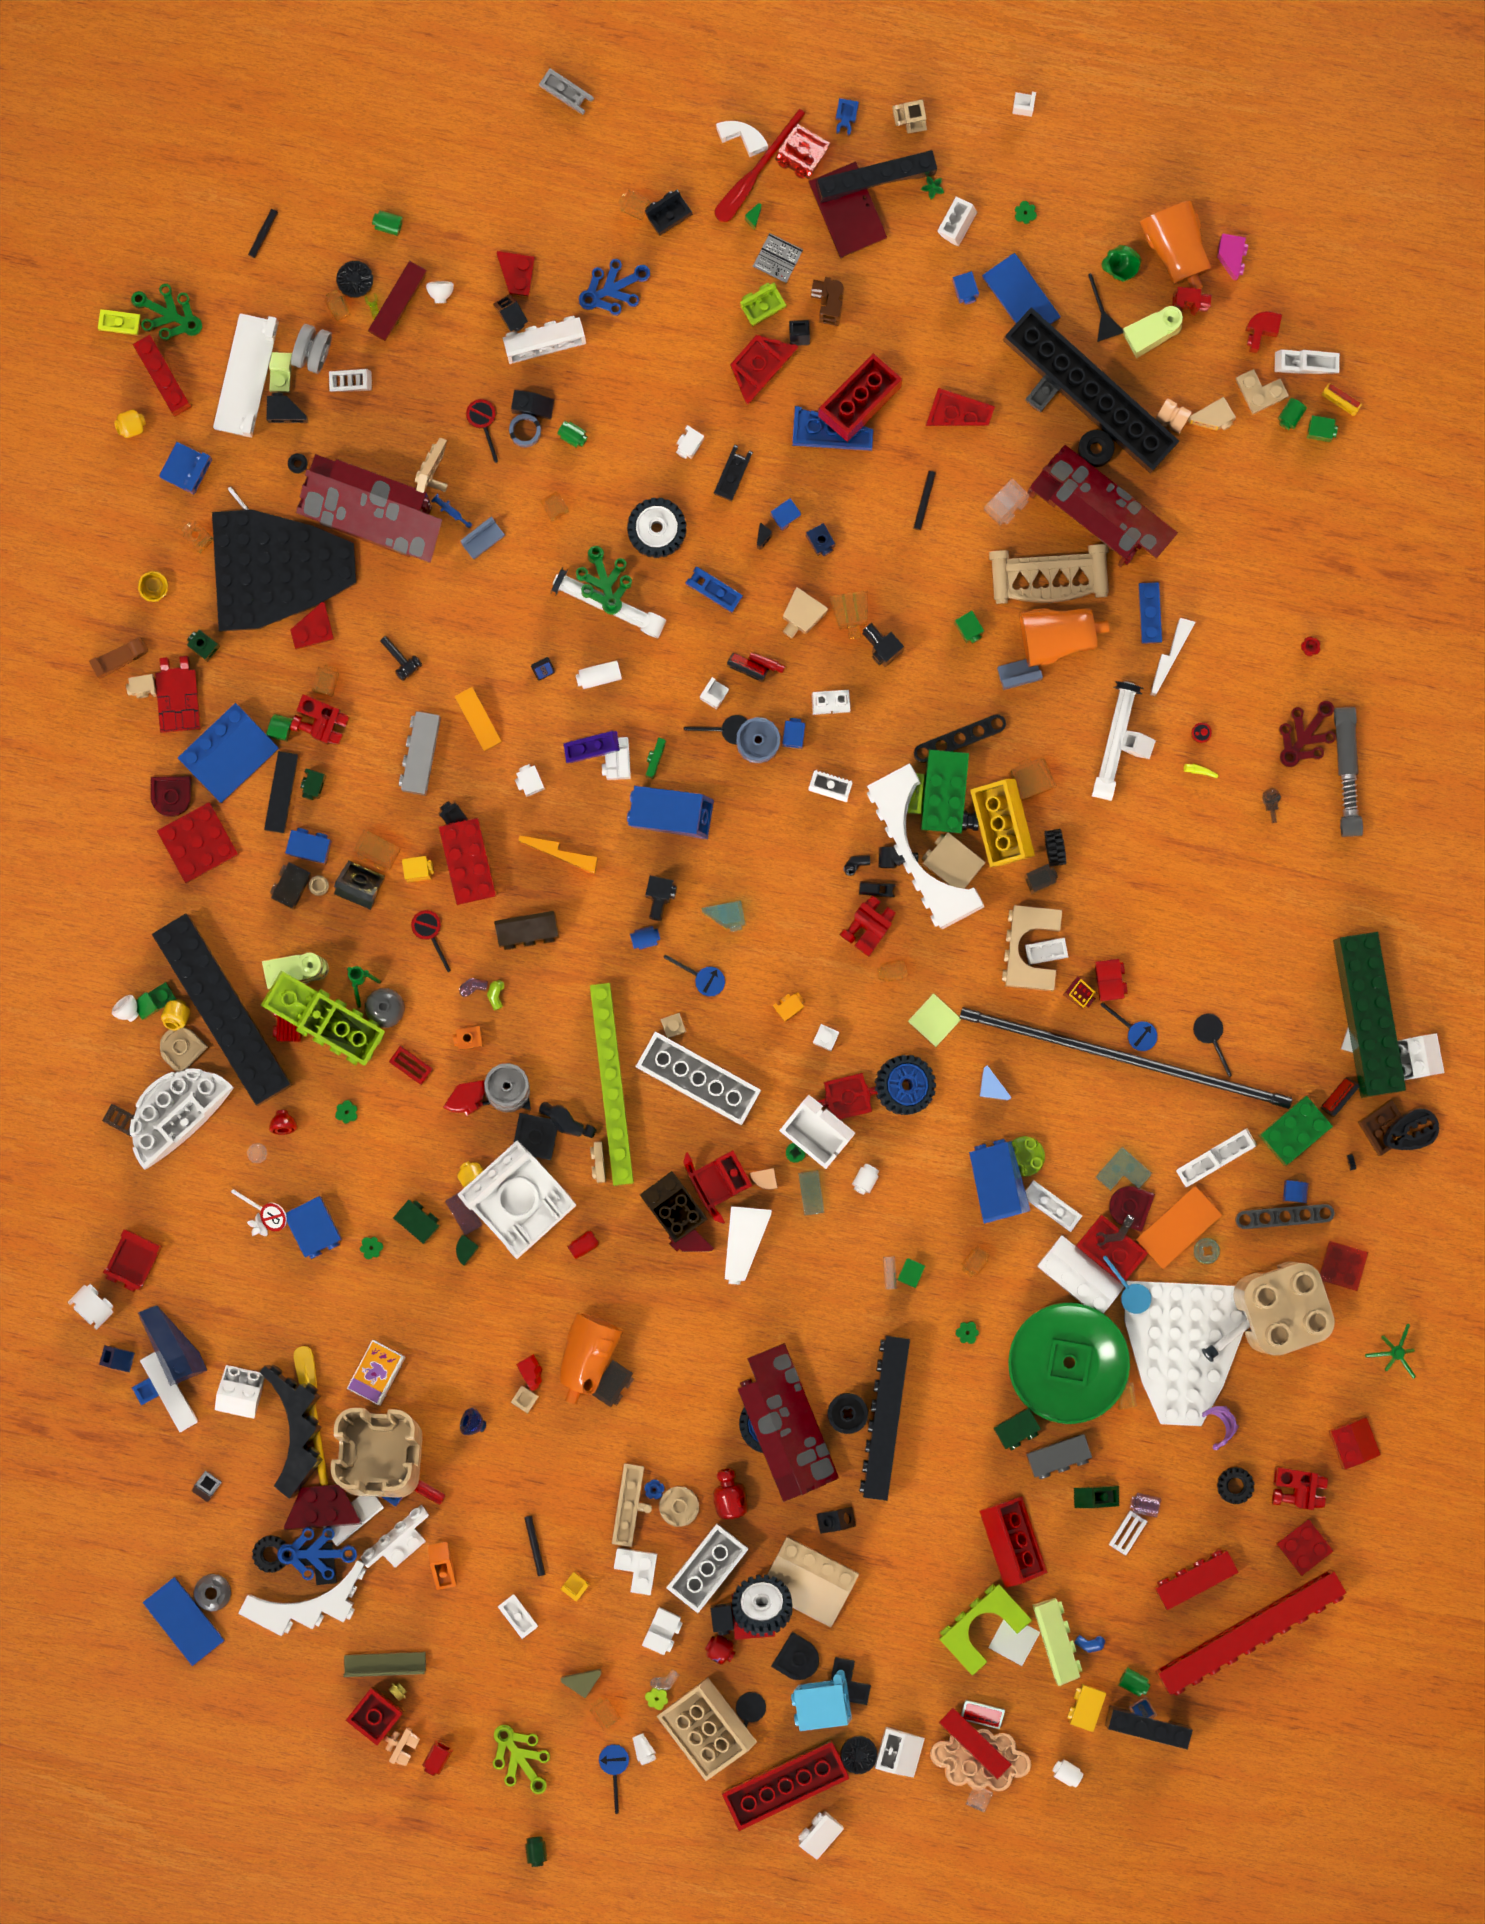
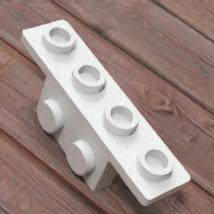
M422 1505L413 1509L404 1520L398 1522L376 1544L366 1549L360 1557L364 1565L369 1568L380 1557L384 1556L396 1568L425 1543V1539L415 1527L429 1516L426 1509Z

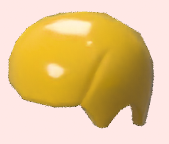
M149 571L139 579L138 591L145 600L157 602L167 594L168 582L161 573Z

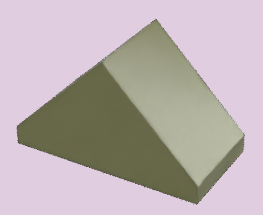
M598 1669L562 1676L561 1682L586 1698L602 1674V1671Z

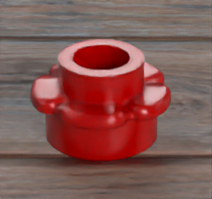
M1307 637L1301 643V649L1307 656L1317 655L1320 652V641L1317 638Z

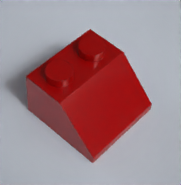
M1367 1417L1329 1430L1342 1469L1346 1470L1381 1455Z

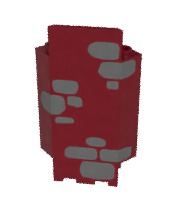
M1064 445L1050 460L1048 465L1042 469V472L1027 492V495L1033 499L1038 495L1052 507L1058 506L1122 556L1118 564L1119 567H1122L1124 563L1128 565L1138 551L1136 548L1139 550L1141 548L1145 549L1157 559L1178 534L1177 531L1067 445Z
M315 454L310 469H306L305 476L307 477L302 485L301 500L296 510L297 514L316 520L320 525L406 557L413 556L431 563L442 519L429 515L432 505L427 492L416 491L414 487L336 459V461Z
M785 1343L747 1358L756 1380L752 1382L750 1378L740 1382L741 1387H738V1392L783 1502L804 1495L809 1491L839 1479Z

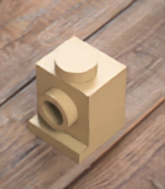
M152 674L128 678L129 683L126 684L128 696L133 695L137 698L148 697L149 693L154 697L157 696L155 677Z

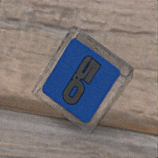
M1147 1696L1129 1706L1134 1714L1151 1719L1157 1716Z

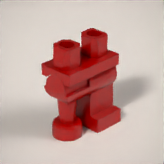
M302 694L296 711L299 714L313 718L314 722L313 724L302 722V717L295 715L290 730L297 732L300 729L311 734L315 740L324 744L339 745L343 735L333 731L334 727L337 724L346 728L349 717L341 713L338 708Z
M871 896L865 903L863 902L860 905L848 930L843 929L839 934L852 944L856 939L854 934L861 927L865 929V933L855 944V947L868 957H870L891 927V922L896 914L889 907L885 909L882 915L877 913L875 910L881 901L874 896Z
M1275 1467L1273 1485L1294 1488L1293 1494H1283L1281 1489H1274L1272 1505H1281V1502L1294 1504L1302 1509L1314 1510V1508H1325L1326 1497L1316 1496V1488L1327 1489L1328 1478L1319 1476L1317 1473Z

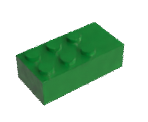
M928 750L920 830L962 833L969 753Z

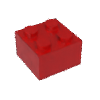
M372 1686L345 1721L375 1745H378L404 1711Z

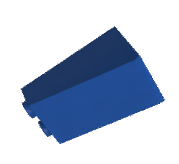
M634 786V791L630 794L631 810L627 813L629 826L644 830L708 839L714 804L713 799L703 794Z
M1005 1139L993 1142L994 1146L986 1147V1144L974 1147L975 1151L969 1152L984 1224L1031 1211L1012 1141L1005 1142Z

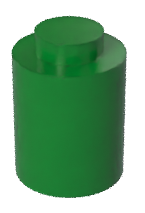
M381 210L378 214H374L372 220L375 230L395 236L399 235L403 223L402 216Z
M1290 398L1278 417L1279 425L1287 430L1290 428L1295 429L1307 407L1300 401Z
M1127 1667L1119 1680L1118 1686L1140 1697L1142 1694L1146 1695L1151 1684L1148 1683V1678Z

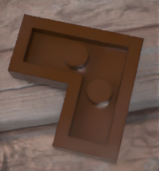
M1392 1100L1387 1101L1358 1121L1378 1156H1382L1391 1149L1385 1146L1383 1137L1388 1130L1387 1127L1392 1125L1401 1116ZM1393 1137L1390 1140V1143H1395Z

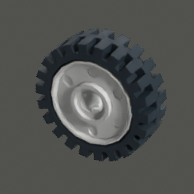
M664 498L646 499L639 503L629 516L627 524L628 536L634 548L641 554L650 558L667 557V555H671L678 550L685 539V517L678 506L670 500H665ZM653 524H661L662 530L658 533L651 530Z
M756 1575V1579L749 1577L748 1582L744 1580L741 1582V1586L738 1585L736 1592L733 1594L732 1610L736 1623L738 1622V1626L741 1629L744 1628V1631L747 1633L751 1631V1634L754 1636L757 1633L760 1636H764V1633H768V1636L773 1635V1631L778 1633L780 1627L784 1628L792 1615V1598L788 1587L784 1586L781 1580L777 1581L776 1577L772 1576L770 1579L769 1575H764V1578H761V1575ZM766 1604L765 1607H759L758 1605Z

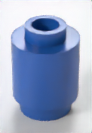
M653 926L634 930V933L630 934L634 949L639 948L641 950L658 945L657 941L660 940L658 928L653 929Z

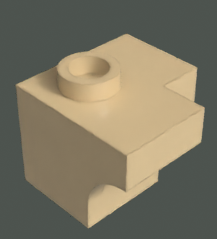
M923 100L892 106L895 125L905 124L907 134L927 130Z

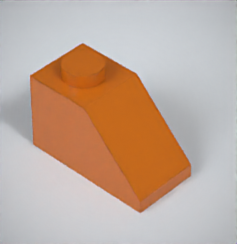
M448 1542L428 1545L429 1563L436 1589L440 1590L457 1586Z

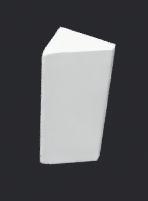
M359 1496L352 1502L362 1524L331 1527L335 1533L331 1540L336 1546L340 1545L384 1508L377 1496ZM325 1531L328 1536L332 1535V1531Z

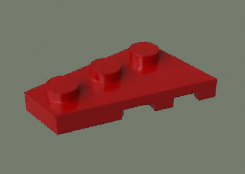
M938 388L926 426H989L995 406Z

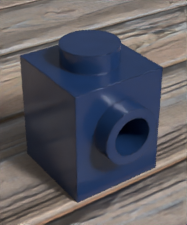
M824 523L806 532V537L817 556L821 554L826 556L834 551L835 542Z

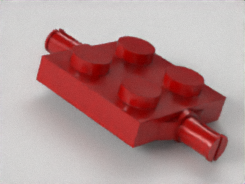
M863 1073L824 1082L825 1099L817 1100V1102L822 1103L823 1107H828L834 1116L842 1120L872 1112L870 1098L871 1095L878 1093L873 1091L876 1086L868 1088Z

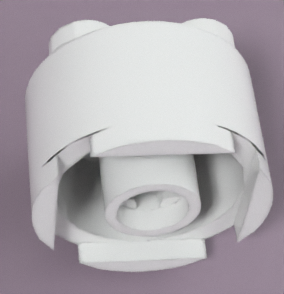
M91 1284L88 1286L83 1285L67 1303L70 1306L74 1303V1310L90 1325L94 1322V1328L97 1330L113 1313L111 1310L113 1305L106 1298L101 1300L97 1296L99 1294L98 1291Z

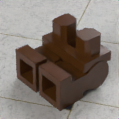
M825 277L824 281L813 280L811 298L821 299V305H825L821 306L819 323L839 326L844 287L840 281H831L829 277Z

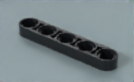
M993 715L922 743L915 748L914 758L921 763L927 762V758L920 759L917 756L918 749L925 748L927 751L937 750L935 745L941 740L947 744L945 751L953 752L996 735L1005 729L1006 720L1001 715ZM996 718L1000 719L1003 723L1002 727L997 730L991 726V721ZM975 726H981L984 729V734L981 737H976L973 734ZM957 733H962L965 736L966 740L963 744H957L954 741V736Z

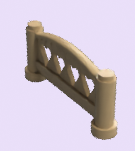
M1108 545L1088 546L1089 554L1009 559V551L1005 550L989 552V560L992 561L994 600H996V604L1008 603L1009 598L1034 603H1055L1077 599L1094 593L1096 598L1107 597V593H1109L1106 553H1109ZM1079 567L1089 579V584L1086 586L1082 584L1074 586L1072 584V580ZM1059 569L1069 580L1067 587L1062 585L1054 587L1052 585V581ZM1039 570L1049 582L1047 588L1040 587L1036 589L1032 586V582ZM1019 571L1028 581V589L1020 588L1015 590L1012 587Z

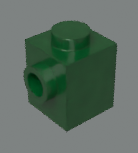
M200 629L197 633L194 631L187 639L189 641L187 646L207 662L220 647Z

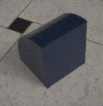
M104 1345L99 1365L130 1372L135 1353Z

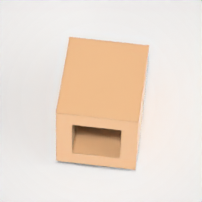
M774 1168L750 1173L752 1180L759 1187L768 1190L777 1189Z

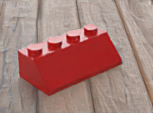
M1022 1496L979 1511L1005 1588L1023 1584L1048 1573Z

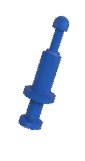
M438 494L431 500L432 503L436 502L442 507L441 512H447L455 520L463 522L467 528L472 527L470 521L464 520L461 514L449 505V500L445 503L438 497Z

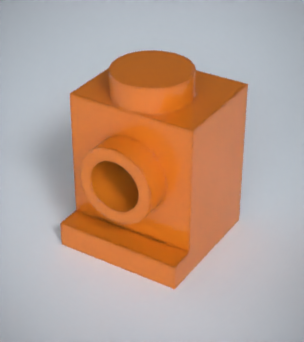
M481 1027L457 1029L456 1034H453L454 1046H458L459 1050L483 1047ZM466 1034L471 1036L469 1042H465L463 1039Z

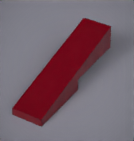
M411 261L408 262L369 327V333L386 341L405 312L406 306L425 279L426 269Z

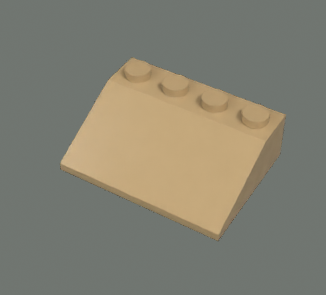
M786 1536L767 1575H769L770 1579L772 1576L776 1577L777 1581L781 1580L784 1586L788 1587L792 1598V1608L832 1627L859 1573Z
M708 1677L656 1716L705 1781L748 1752L757 1743Z

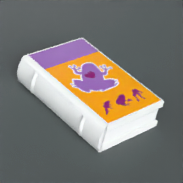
M372 1340L347 1389L381 1406L406 1357Z

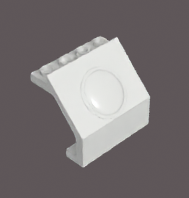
M518 1141L512 1144L457 1194L466 1207L470 1210L472 1209L484 1221L516 1259L576 1206L575 1202L570 1198L571 1196Z

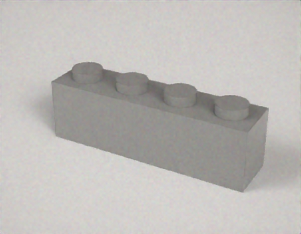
M416 711L415 716H411L410 727L413 730L412 735L407 737L406 747H409L408 755H404L402 766L405 767L404 775H400L399 786L402 787L401 790L403 792L424 796L427 794L441 720L440 715Z

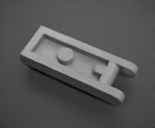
M551 68L539 83L541 88L582 115L585 113V110L579 106L586 98L591 102L594 100L593 96Z

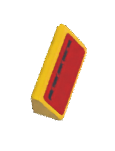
M1328 383L1321 394L1352 416H1355L1362 406V403L1331 383Z

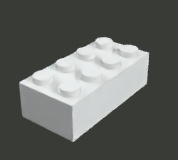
M716 1523L666 1588L695 1612L699 1613L748 1551V1547Z

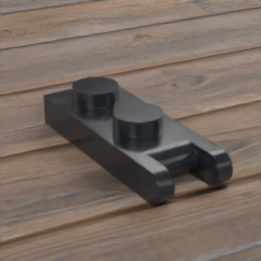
M735 444L714 491L715 495L731 502L753 454L752 451H749L746 457L736 454L738 446Z

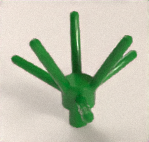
M1410 1324L1406 1325L1398 1346H1394L1382 1335L1381 1339L1391 1350L1388 1352L1365 1354V1357L1391 1356L1392 1359L1387 1364L1385 1371H1388L1396 1360H1400L1413 1379L1416 1378L1404 1359L1405 1354L1415 1351L1414 1349L1404 1350L1403 1348Z

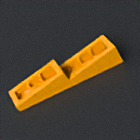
M519 835L520 843L595 875L597 857L559 851V842Z

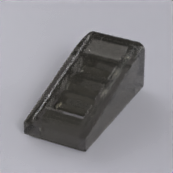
M111 1104L102 1121L131 1136L130 1127L128 1130L125 1127L130 1118H134V1115L115 1104ZM118 1111L115 1120L113 1122L110 1121L114 1112ZM122 1115H126L121 1126H119L118 1122L121 1119Z

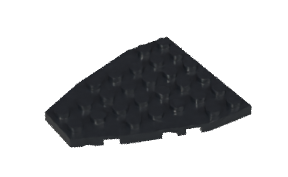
M255 510L212 512L219 632L264 628L269 624L314 608L321 602L338 595L346 588L357 584L354 543L312 525Z

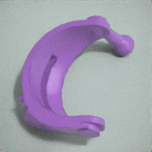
M1226 1406L1212 1407L1202 1413V1417L1208 1416V1414L1218 1416L1226 1427L1225 1438L1220 1443L1213 1445L1214 1450H1218L1221 1446L1227 1444V1441L1233 1437L1239 1427L1236 1424L1234 1415L1229 1412L1230 1409L1227 1410Z

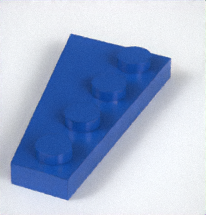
M795 406L792 446L872 451L873 429L863 426L847 442L818 417V412L802 409V407Z

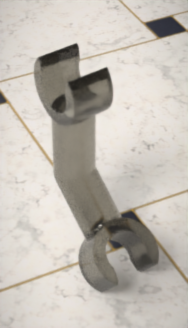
M1128 1214L1118 1233H1097L1096 1237L1102 1236L1104 1238V1242L1097 1243V1246H1104L1107 1242L1123 1240L1135 1218Z

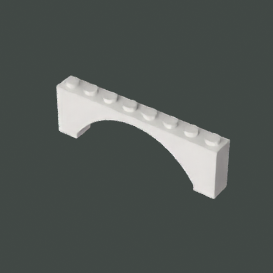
M909 763L868 785L869 792H867L870 801L872 803L875 802L879 808L876 810V813L881 821L885 820L887 824L885 830L890 838L893 837L897 844L894 845V848L899 856L903 855L906 861L903 863L908 874L912 872L915 878L912 882L917 891L921 890L924 896L921 900L926 909H931L933 915L930 917L935 927L939 925L941 929H944L985 906L974 887L969 890L962 889L936 880L924 871L913 856L907 839L906 816L914 790L921 782Z

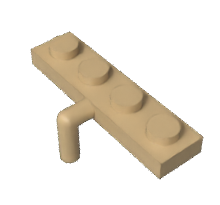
M439 438L436 444H432L430 453L428 452L425 462L423 461L420 471L418 470L415 482L418 483L416 491L424 493L427 486L446 492L448 484L433 480V475L444 456L446 439Z
M624 1463L612 1544L632 1547L637 1511L650 1513L652 1510L650 1504L639 1503L644 1466Z

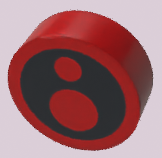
M1206 723L1196 724L1191 731V736L1197 743L1207 742L1212 735V730Z

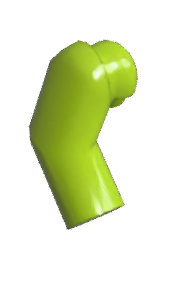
M501 980L493 981L487 993L494 1011L503 1007L498 997L500 991L505 987Z

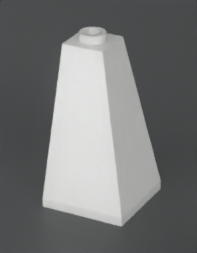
M731 1206L725 1279L729 1280L728 1284L740 1285L741 1281H745L772 1210Z

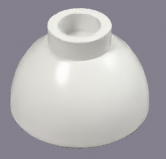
M448 281L429 282L426 284V289L435 300V303H447L446 299L452 294L454 284Z
M127 995L120 999L112 1008V1015L121 1020H129V1022L135 1020L139 1013L137 1012V1002L134 996Z

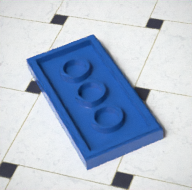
M1015 253L982 275V278L1015 324L1031 307L1050 325L1060 319L1061 316Z
M176 1577L172 1578L142 1602L192 1666L225 1641Z

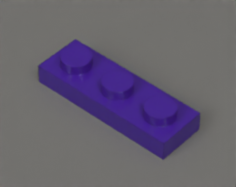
M610 731L563 743L566 763H574L620 751L617 731Z

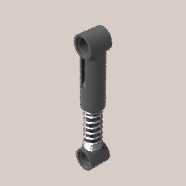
M1355 707L1334 708L1338 774L1343 780L1341 782L1343 784L1341 789L1344 790L1342 793L1344 795L1342 799L1344 804L1342 805L1345 809H1343L1344 816L1340 820L1342 837L1363 835L1362 816L1358 815L1359 810H1357L1358 806H1356V802H1358L1356 797L1358 795H1356L1357 789H1355V786L1357 784H1355V780H1357L1356 775L1359 773Z

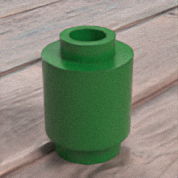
M564 421L557 432V435L561 436L560 439L575 448H578V446L583 447L588 439V436H586L587 431L571 421L569 423Z

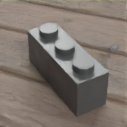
M1084 1434L1026 1453L1033 1476H1039V1479L1051 1476L1050 1472L1058 1470L1059 1473L1069 1470V1465L1075 1463L1078 1466L1089 1463V1458H1092Z

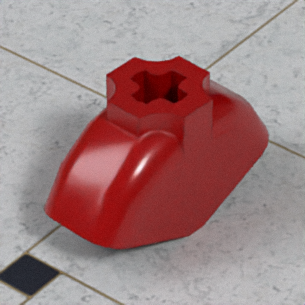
M485 1080L459 1084L443 1108L453 1113H465L466 1116L474 1113L484 1106L481 1101L485 1095Z

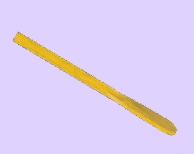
M301 1346L294 1352L299 1385L310 1383L317 1388L313 1351L307 1346ZM315 1403L309 1411V1415L318 1420ZM319 1431L313 1439L314 1448L319 1451V1456L323 1459L317 1467L320 1486L328 1485Z

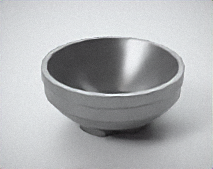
M216 1574L202 1577L196 1583L194 1589V1598L197 1604L207 1611L222 1609L227 1605L231 1597L229 1583L225 1578ZM212 1587L216 1589L217 1596L215 1599L211 1600L206 1597L205 1591L207 1588Z

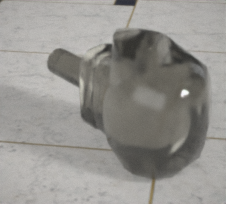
M1274 788L1267 789L1262 795V800L1266 811L1271 813L1272 823H1277L1275 810L1278 809V802L1281 796L1278 790Z

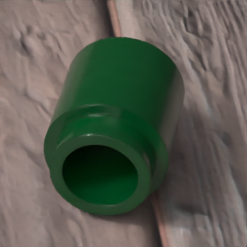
M542 1836L526 1838L527 1864L531 1863L532 1867L543 1866V1862L547 1861L545 1841H543Z

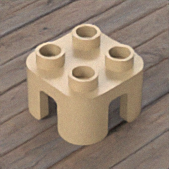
M1285 1262L1277 1265L1278 1269L1263 1274L1253 1273L1244 1276L1237 1282L1233 1297L1237 1309L1246 1312L1251 1329L1245 1331V1335L1249 1345L1254 1350L1270 1355H1283L1321 1342L1332 1333L1335 1324L1334 1315L1321 1276L1317 1269L1309 1264Z
M350 1408L343 1411L337 1417L334 1424V1437L339 1440V1457L331 1461V1475L340 1487L352 1495L405 1497L416 1489L420 1476L422 1430L415 1420L404 1411L389 1409L387 1414H372L364 1408Z

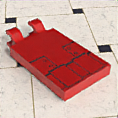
M179 656L181 668L171 669L168 657L159 658L161 672L155 673L160 733L201 730L196 670H190L188 656Z

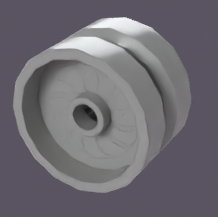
M305 323L295 342L291 365L302 368L307 363L308 371L319 374L329 352L332 332L321 329L316 335L315 327Z
M510 1063L500 1064L492 1068L486 1076L484 1082L485 1093L488 1101L496 1110L505 1113L515 1112L521 1109L528 1101L530 1095L528 1078L525 1072L518 1066Z

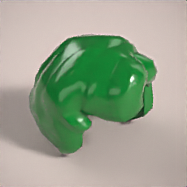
M1119 245L1107 252V256L1103 259L1101 265L1102 269L1112 275L1114 279L1125 282L1134 278L1139 272L1142 259L1133 248Z

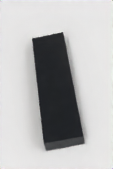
M278 751L264 827L266 831L285 834L298 754Z

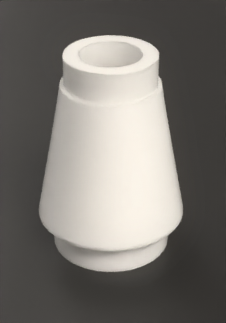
M643 1733L632 1738L638 1762L640 1761L641 1765L656 1760V1752Z

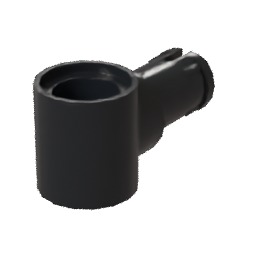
M879 847V868H896V866L906 862L903 855L899 856L894 847ZM912 852L918 862V853Z

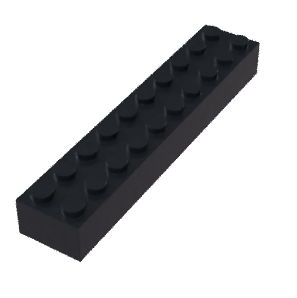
M1032 307L1004 336L1003 341L1102 431L1108 433L1113 441L1150 474L1178 444L1179 440Z
M185 913L154 932L152 936L255 1105L260 1106L291 1087L290 1080L190 916Z

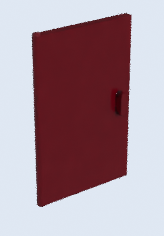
M856 161L808 181L840 258L887 239L868 189L851 193L840 199L820 203L816 188L817 179L858 169Z

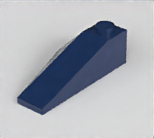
M157 1305L138 1312L170 1386L207 1371L200 1352Z

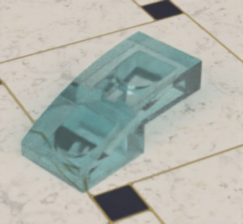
M818 1170L798 1173L804 1215L824 1213Z

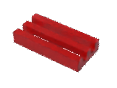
M399 1046L389 1060V1063L420 1085L424 1083L433 1070L402 1046ZM402 1051L404 1054H406L411 1059H413L418 1064L427 1069L426 1072L424 1073L416 1066H414L412 1063L407 1061L405 1058L400 1056V1052ZM398 1058L422 1076L421 1079L396 1063L395 1059Z

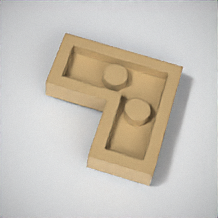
M1254 369L1235 378L1252 415L1289 397L1281 379L1262 387Z
M595 1142L594 1147H590L591 1159H595V1167H592V1177L597 1179V1183H605L602 1142Z

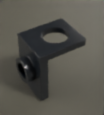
M852 1507L816 1514L821 1534L856 1527ZM845 1513L849 1515L848 1524L844 1520Z

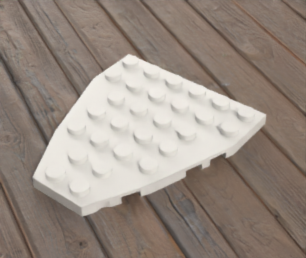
M1126 1281L1128 1285L1140 1284L1145 1286L1151 1294V1303L1146 1311L1140 1314H1133L1125 1309L1124 1322L1141 1382L1160 1424L1202 1426L1207 1417H1202V1413L1212 1408L1222 1390L1243 1335L1242 1333L1220 1350L1219 1354L1213 1358V1362H1210L1202 1352L1203 1348L1206 1349L1210 1345H1215L1246 1321L1245 1311L1238 1310L1233 1297L1235 1286Z

